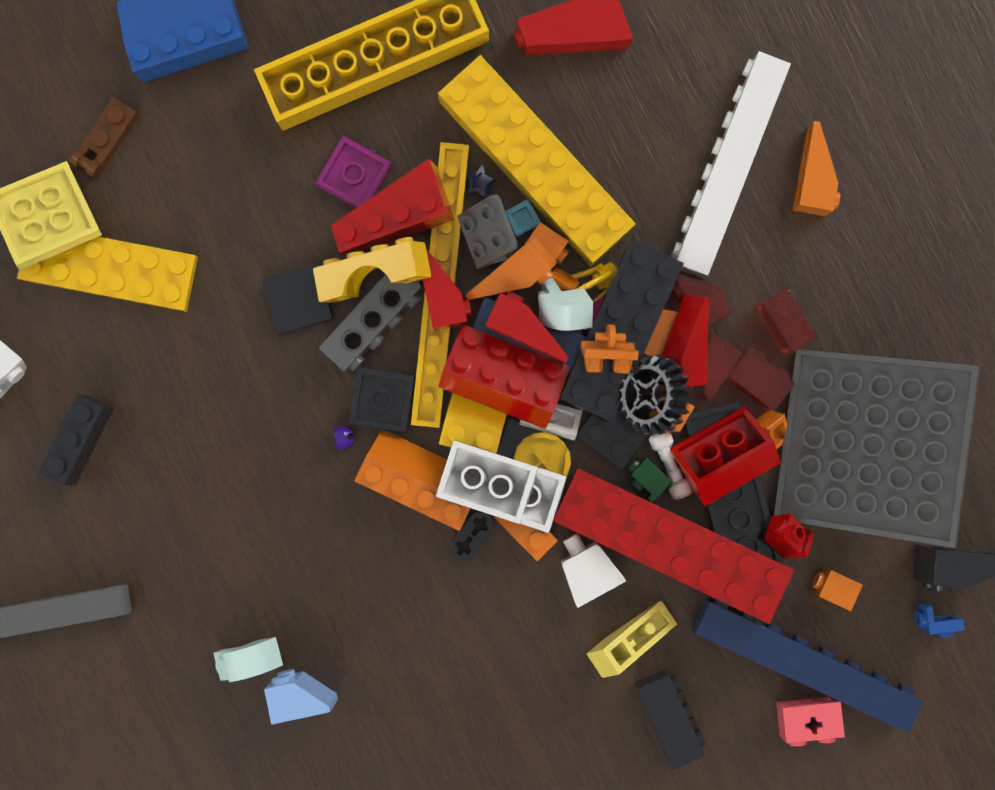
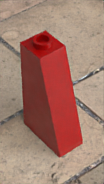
M570 0L517 19V30L513 31L518 48L523 46L526 55L621 50L630 48L633 40L619 0Z

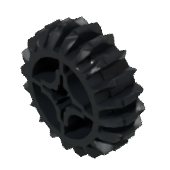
M661 355L643 356L642 360H635L634 367L631 366L627 378L621 379L624 383L623 387L617 389L622 393V398L618 402L623 404L620 413L627 415L625 422L633 425V429L636 431H642L646 435H663L666 431L675 430V424L684 423L682 415L690 413L686 408V404L693 401L688 397V392L693 388L686 386L690 377L683 374L684 367L676 365L675 360ZM653 374H660L657 379L651 380L650 377ZM657 410L659 412L654 418L649 415L652 411Z

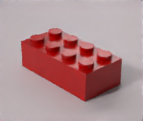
M463 324L442 371L438 387L546 429L556 408L570 366Z

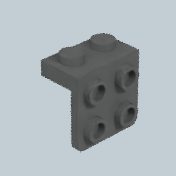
M490 195L457 215L477 269L505 262L507 260L506 254L517 248L516 238L498 195Z

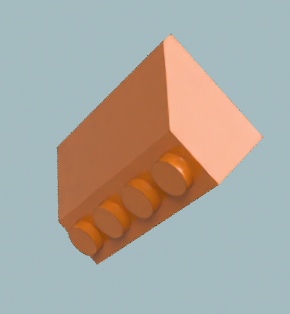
M384 429L381 430L366 455L355 482L460 531L470 510L469 507L436 497L448 459Z

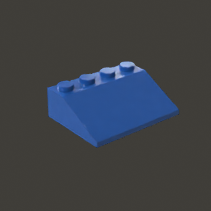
M120 0L116 2L128 59L133 73L142 82L249 49L234 0Z

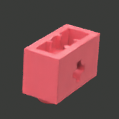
M830 696L776 702L779 734L790 746L807 745V741L818 740L820 743H833L836 741V738L845 737L840 701ZM813 717L815 721L810 722V718Z

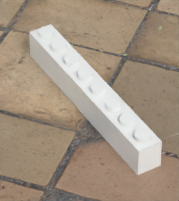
M760 51L753 60L748 59L742 75L746 76L743 86H737L732 101L736 102L733 112L728 111L722 123V127L726 128L722 138L718 137L711 153L715 154V158L712 164L707 163L701 179L705 180L702 191L697 189L691 202V206H694L695 209L691 217L686 216L682 225L681 232L685 233L681 243L676 242L670 256L684 263L681 271L701 279L708 276L791 63Z

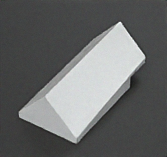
M453 441L436 497L549 533L567 476Z

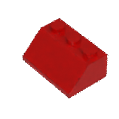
M745 406L670 448L685 478L704 506L781 463L775 442Z

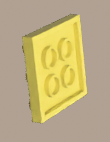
M67 161L0 188V230L19 270L102 235Z

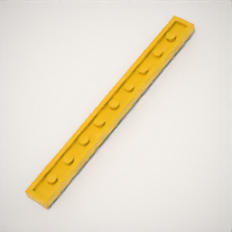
M441 142L438 170L454 220L432 228L429 252L455 284L461 232L457 215L463 212L469 145ZM426 293L424 296L411 425L440 428L444 389L438 387L447 362L450 328L433 330Z

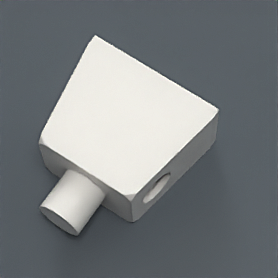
M578 533L563 540L570 555L562 559L561 564L574 602L578 608L626 582L623 575L596 542L585 546Z

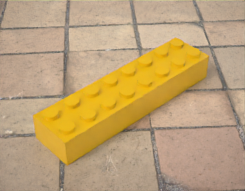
M414 0L256 68L254 71L275 120L284 131L489 42V29L476 0Z
M481 55L438 92L439 103L523 195L529 199L556 231L569 241L568 244L590 268L632 231L636 223Z

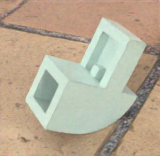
M553 278L546 280L542 284V291L538 292L539 321L543 325L564 331L592 328L593 301L584 288L561 291Z
M276 637L260 639L241 647L214 652L215 666L219 673L220 681L229 680V682L247 679L283 665Z

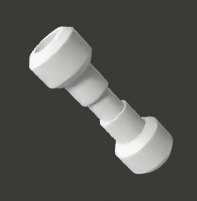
M666 431L663 435H651L649 442L652 450L658 451L660 459L666 467V474L672 481L668 486L671 498L678 500L691 495L693 489L687 479L683 478L681 470L677 467L674 456L670 451L674 442L670 431Z

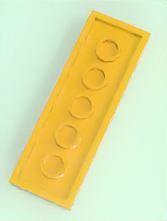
M96 237L19 270L17 279L187 312L198 257L182 252Z

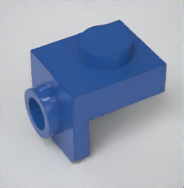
M923 601L916 602L917 610L914 611L916 625L920 627L921 631L930 635L937 634V637L955 636L956 631L965 630L963 618L952 614L934 617L931 604Z

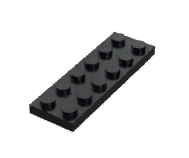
M630 239L592 322V328L589 329L584 341H595V333H606L607 325L612 324L615 325L616 333L626 334L625 342L634 343L635 350L639 351L638 359H641L684 263L639 241ZM580 350L559 399L613 422L621 405L618 400L622 398V393L617 389L623 387L624 383L621 379L627 378L628 374L614 372L612 369L613 359H603L602 372H587L584 356Z
M739 401L691 413L684 424L687 437H691L740 409ZM759 476L706 505L713 532L783 564L781 556L764 540L771 518Z

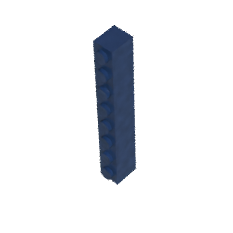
M705 598L691 628L695 634L907 733L910 732L923 702L914 696V689L898 683L897 687L888 684L889 678L872 670L871 675L861 671L862 665L846 658L843 663L835 659L836 653L822 646L817 651L808 646L810 641L796 634H793L792 638L782 634L784 629L775 624L767 623L764 626L755 622L757 618L743 611H740L738 614L729 610L730 605L718 599H714L712 602Z

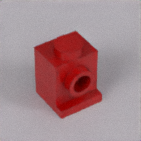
M791 513L771 516L764 540L783 559L808 557L815 532L812 529L807 530Z

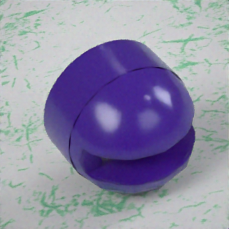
M347 426L334 427L337 450L346 449L353 445L355 439L347 438V435L354 433L351 428Z

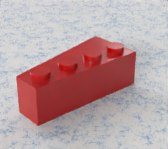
M428 159L332 224L331 228L339 253L347 257L349 253L358 251L366 253L371 251L373 246L390 244L397 239L406 238L453 221L454 217L438 167Z

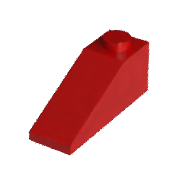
M426 249L431 277L423 279L433 330L437 331L468 324L467 317L472 316L469 299L463 300L460 290Z
M508 292L507 295L500 293L485 325L486 328L565 364L568 359L567 354L531 309L522 303L524 299L511 292Z
M689 294L683 297L661 356L671 358L676 361V365L684 367L683 374L690 377L686 386L693 387L707 384L709 298Z

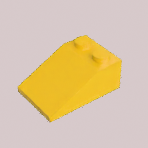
M452 393L439 444L452 447L453 441H457L496 454L506 414Z

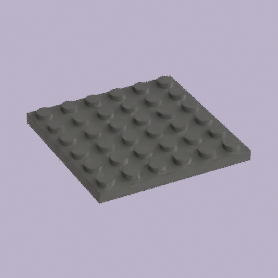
M796 349L774 516L791 513L802 524L957 548L980 367L975 365Z

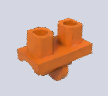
M612 324L607 325L606 333L596 332L595 341H581L580 345L587 372H602L603 359H613L612 369L614 372L629 374L633 360H638L639 351L635 350L634 343L625 342L626 334L616 333L615 325Z

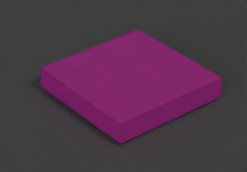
M343 135L315 185L357 208L376 195L393 164Z

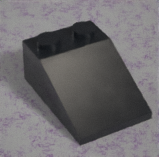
M916 544L913 579L922 581L923 587L933 588V590L940 592H952V587L966 588L995 577L994 552Z

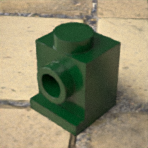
M636 458L626 468L628 474L633 478L630 481L631 485L641 494L646 491L648 494L645 499L651 503L672 483L648 458H643L641 461Z

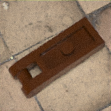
M112 97L80 147L71 154L69 162L77 168H84L86 174L92 178H97L139 117V114ZM92 151L98 154L94 160L88 158Z

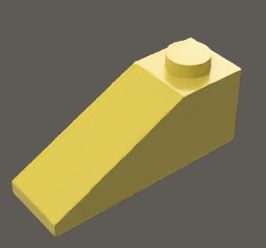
M658 601L608 635L586 654L602 678L619 675L674 628L677 623L663 602Z

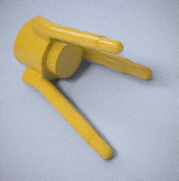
M612 262L604 266L600 263L593 268L572 274L571 276L577 280L592 275L591 281L576 289L584 288L588 290L595 285L599 290L605 289L593 300L594 303L605 295L617 268Z

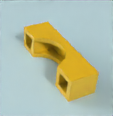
M412 237L397 239L395 241L396 245L390 247L387 244L371 247V252L364 254L363 251L347 254V259L341 261L340 258L323 261V266L313 268L319 302L336 303L358 297L363 279L376 268L381 269L388 276L391 283L407 284L430 278L431 272L425 243L413 241Z

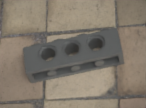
M385 274L318 349L344 372L348 373L350 370L355 372L365 361L363 355L369 349L374 351L383 342V333L389 327L393 330L404 318L401 315L408 306L412 309L423 297L420 294L423 291L422 286L416 281L407 284L391 283ZM392 292L398 293L400 295V302L393 307L387 306L385 303L386 296ZM373 313L379 314L381 317L380 324L375 328H369L366 324L367 317ZM353 334L360 335L362 340L361 345L356 349H350L347 345L348 338Z

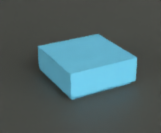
M529 199L505 211L516 239L536 229L540 223Z

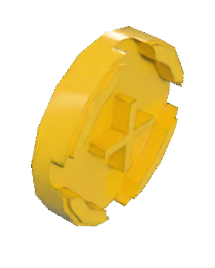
M546 432L533 433L524 438L517 446L514 454V460L563 476L568 475L571 466L570 452L565 443L556 435Z

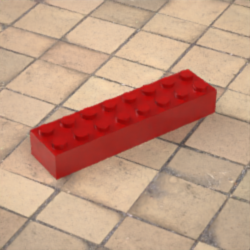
M579 468L553 520L770 624L794 572L793 569Z

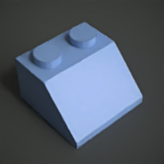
M294 669L278 672V677L272 678L270 684L264 689L271 725L329 713L338 700L337 693L304 671L295 673Z

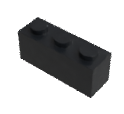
M76 395L38 473L63 486L76 485L114 408L91 396Z
M664 669L635 682L634 685L672 769L675 770L704 757L705 754L701 747L706 745L699 728L693 730L689 720L694 718L688 703H681L677 693L681 692L682 689L676 676L670 677Z

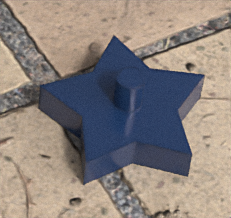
M482 165L476 173H467L470 180L467 194L479 193L485 198L488 197L489 187L497 180L489 176L486 165Z

